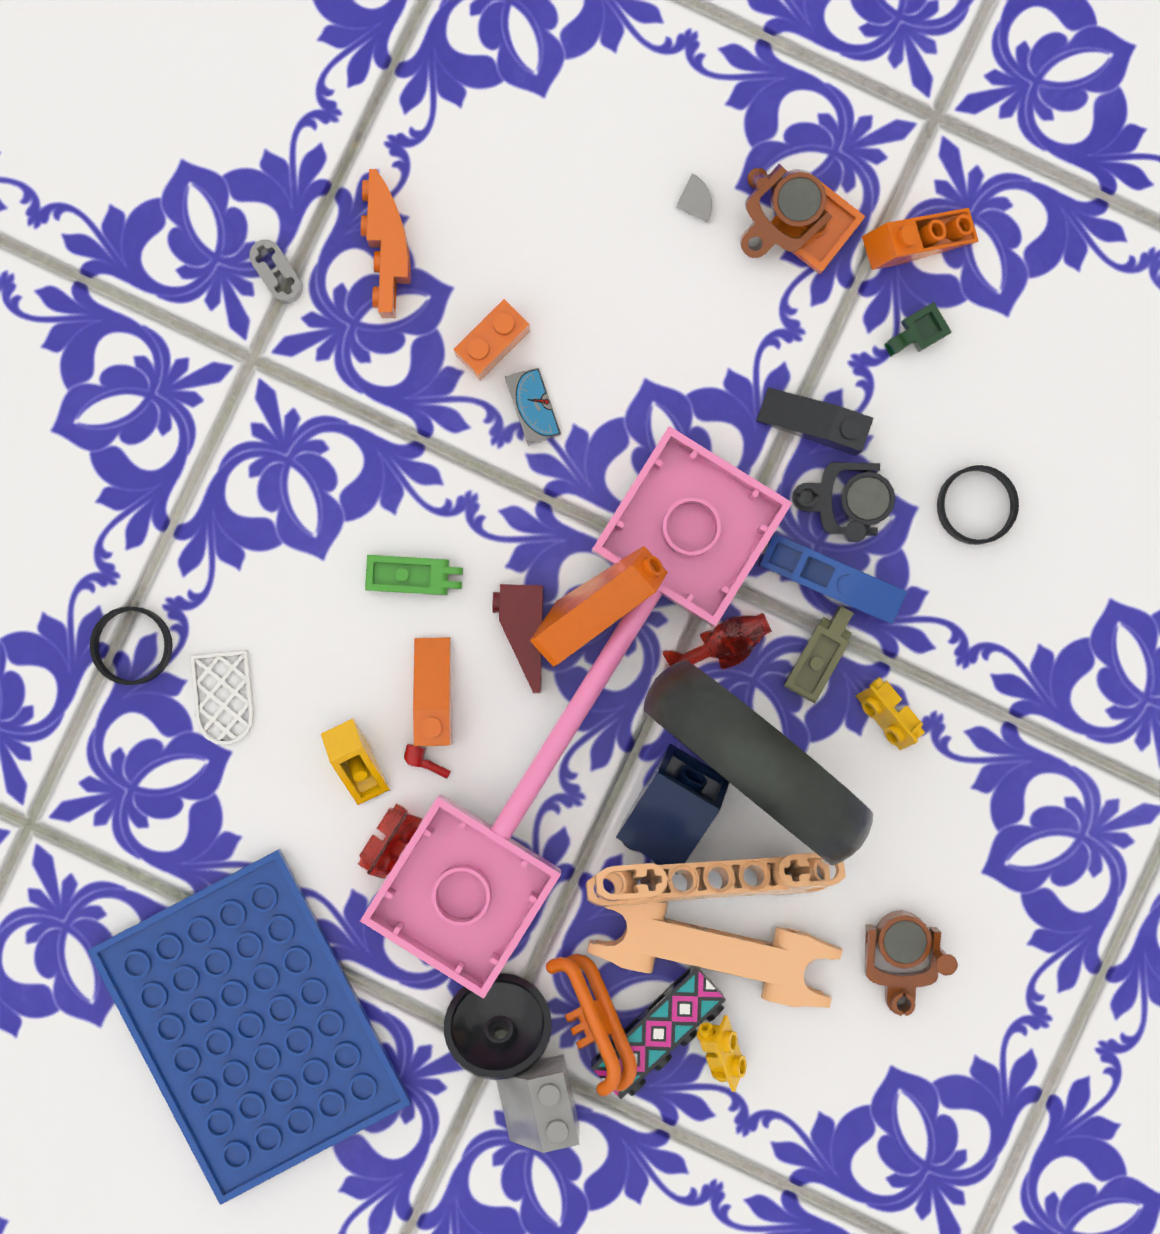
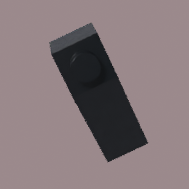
M768 387L756 422L857 456L863 451L874 418L838 405Z

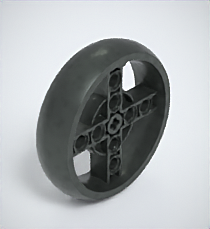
M687 660L675 663L655 678L645 698L643 711L831 866L851 857L862 847L873 823V812L848 788L779 730Z

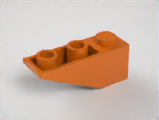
M969 208L887 222L862 236L872 270L901 265L979 242Z

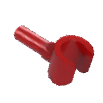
M411 744L406 745L404 760L408 765L422 767L446 779L448 778L450 770L430 760L423 759L426 748Z

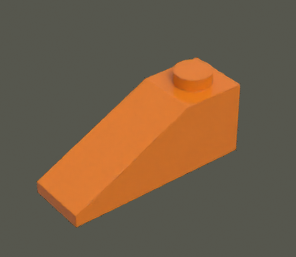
M450 637L414 638V746H447L453 744Z

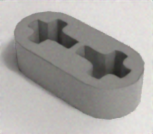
M262 239L257 241L251 247L249 258L268 290L281 303L290 304L297 301L303 292V285L282 250L271 240ZM263 249H266L269 253L275 251L271 257L277 267L272 270L264 261L258 263L262 258L260 252ZM282 274L286 281L294 280L295 283L291 285L293 292L288 295L284 291L278 293L277 290L280 289L281 285L276 276Z

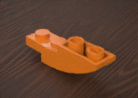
M369 169V180H363L362 200L368 202L367 215L361 216V237H366L370 247L380 248V251L374 252V272L380 274L379 286H373L372 305L373 308H378L381 318L396 319L397 283L411 284L409 246L399 211L386 183L376 169Z

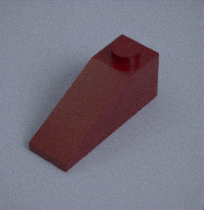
M500 584V592H493L492 612L499 613L500 624L532 692L541 693L542 654L530 642V639L543 621L544 586Z

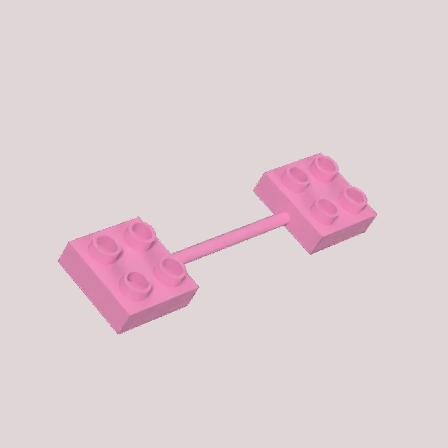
M669 426L592 548L593 553L614 565L642 546H645L653 556L660 560L668 572L657 592L622 617L493 826L440 794L360 922L484 999L561 876L562 869L512 839L511 836L660 597H666L710 626L715 627L792 505V502Z

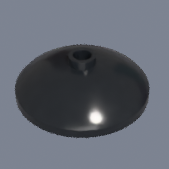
M506 973L498 975L484 999L463 986L451 1000L444 1019V1037L453 1059L470 1074L490 1080L512 1078L530 1069L547 1049L552 1032L551 1013L542 993L529 981ZM498 1030H505L507 1032L504 1038L498 1039L494 1037Z

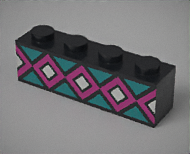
M691 965L624 1029L635 1055L637 1074L633 1084L621 1092L613 1091L620 1099L627 1093L630 1096L637 1093L646 1083L644 1077L652 1069L656 1071L661 1070L671 1060V1051L679 1044L684 1047L690 1043L697 1035L698 1031L696 1028L705 1019L711 1022L723 1011L724 1006L722 1003L726 1000L724 994L699 967ZM612 1040L611 1043H612L613 1048H614V1050H615V1052H616V1055H617V1057H618V1060H619V1063H620V1067H621V1073H622V1071H623L622 1061H621V1059H620V1057H619V1054H618V1052H617V1049H616V1047H615V1045H614V1042H613V1040ZM599 1052L591 1060V1068L604 1081L607 1076V1070Z

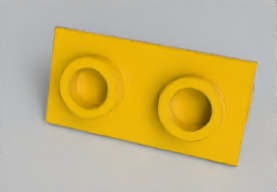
M878 677L869 684V688L855 695L861 703L863 711L878 723L883 729L886 739L891 744L897 746L899 750L916 744L918 742L917 739L925 733L922 729L923 723L907 705L898 712L894 708L902 698L887 680L883 681Z
M724 1015L720 1025H712L708 1022L702 1023L698 1028L697 1038L700 1041L703 1052H707L706 1060L712 1077L719 1082L728 1081L731 1091L735 1092L740 1078H743L746 1073L747 1063L745 1056H742L737 1034L733 1031L728 1016Z

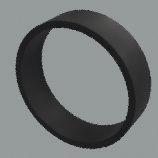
M984 465L966 467L951 475L942 485L937 498V513L943 528L953 538L966 544H985L1001 538L1011 529L1019 511L1018 494L1012 481L996 468ZM970 471L988 473L997 478L1008 492L1010 498L1008 520L996 535L988 539H972L960 534L953 528L946 516L945 496L951 483L963 473Z
M128 606L108 612L97 622L90 638V653L94 665L104 677L118 684L136 685L155 679L165 670L172 655L173 643L168 626L157 614L145 608ZM127 611H138L152 618L159 626L164 638V653L157 668L148 676L135 681L124 680L112 674L104 665L99 652V639L105 625L116 615Z

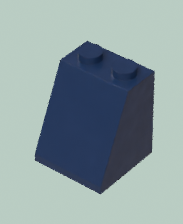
M669 744L623 820L616 838L622 841L628 849L639 851L652 859L657 865L685 863L719 813L729 782L714 769L674 745Z

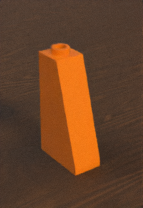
M642 546L557 600L530 639V642L553 667L558 665L656 593L668 572L660 560L653 556L645 546Z

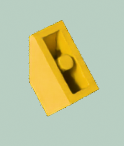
M353 718L321 733L329 762L357 805L390 790L366 738Z

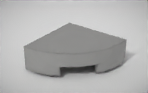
M692 173L676 208L708 223L712 211L711 194L706 184Z

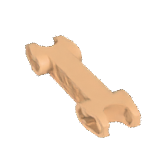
M816 853L792 854L786 857L663 865L646 863L611 866L603 869L586 882L587 901L597 906L608 907L640 905L647 902L766 894L791 895L813 893L842 881L846 877L844 861L835 864L836 874L833 879H830L829 865L821 861L824 859ZM746 868L751 869L756 874L757 883L755 886H750L745 882L743 874ZM817 868H818V869L820 870V872H821L822 879H821V878L818 876V874H817V871H816ZM710 871H715L721 876L722 886L720 889L710 885L708 881ZM674 873H680L686 878L687 888L685 891H679L674 887L672 882ZM603 879L612 882L614 894H610L604 889Z
M667 901L605 907L623 915L626 920V929L623 935L615 941L589 940L587 953L610 961L624 969L652 973L657 957L763 981L761 998L791 1007L830 1008L832 999L830 995L806 985L804 982V971L807 965L815 959L840 960L842 955L841 947L822 941L807 932L790 928L776 927L772 943L666 919Z

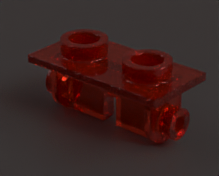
M397 803L394 808L389 807L376 828L385 834L386 837L384 840H381L376 835H372L359 854L361 859L358 865L368 870L367 874L385 879L398 861L404 847L418 829L422 821L421 817L407 813L408 810Z

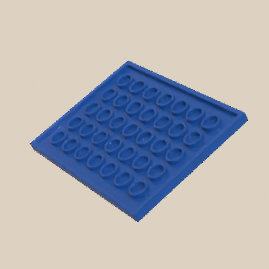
M280 849L87 950L220 1205L407 1107L412 1102Z

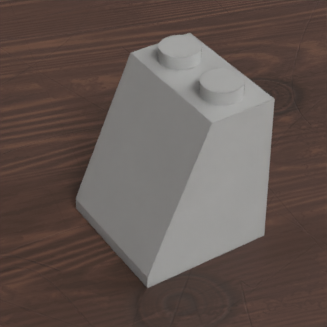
M564 1054L540 1059L530 1069L515 1077L496 1080L511 1142L542 1153L579 1145V1120Z

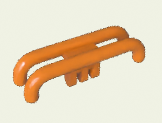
M581 954L551 959L546 963L547 972L550 974H556L561 971L566 973L581 1006L565 1015L567 1023L579 1018L580 1024L570 1029L573 1036L583 1032L586 1035L585 1038H581L576 1042L578 1049L585 1048L596 1042L606 1066L607 1076L596 1087L598 1095L605 1097L614 1090L617 1092L624 1091L634 1082L637 1074V1063L597 966L593 960ZM582 971H583V972L585 973V975H586V978H587V980H588V982H589V985H590V987H591V990H592V992H593L594 997H595L596 1000H593V997H592L591 992H590V990H589V988H588V985H587V983H586V980H585V978H584V976H583ZM609 1035H611L612 1040H613V1042H614V1045H615V1047H616V1049H617V1052H618V1054H619V1057H620V1059H621V1061H622V1065H623V1071H622V1073H621V1067H620V1063H619L618 1057H617L616 1052H615V1050H614V1048H613V1045H612V1043H611V1040H610V1038H609Z

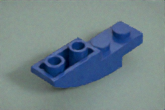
M776 533L773 534L760 563V566L891 624L894 623L907 594V591Z

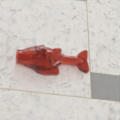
M764 613L756 616H736L724 620L713 630L702 632L700 638L704 642L703 645L684 654L674 650H664L662 654L670 666L684 660L695 664L708 657L718 658L721 669H726L743 662L762 638L772 632Z

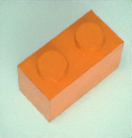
M503 299L453 349L454 353L481 381L530 332V324Z

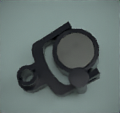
M832 462L824 469L821 483H802L796 487L792 494V503L799 511L819 513L820 523L825 533L843 535L847 542H860L865 536L878 535V528L870 526L877 525L889 516L894 507L895 494L890 482L882 475L877 474L880 471V463ZM842 471L864 472L849 479L841 490L839 498L840 509L845 518L850 521L846 527H841L836 523L832 510V491L838 473ZM801 492H810L813 500L811 502H804L800 497Z

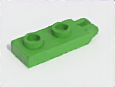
M367 555L365 590L447 595L448 589H462V582L448 581L449 574L463 575V568L449 567V560Z

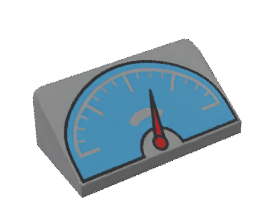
M539 368L505 376L528 446L562 435Z

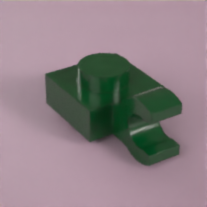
M933 302L903 319L901 323L906 331L888 340L884 347L890 357L911 344H914L917 351L920 352L945 338L952 331Z

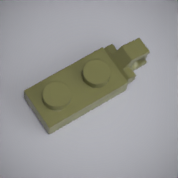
M839 606L831 620L825 617L822 618L820 624L816 625L785 680L784 687L813 703L817 701L850 643L848 640L852 632L845 628L854 612Z

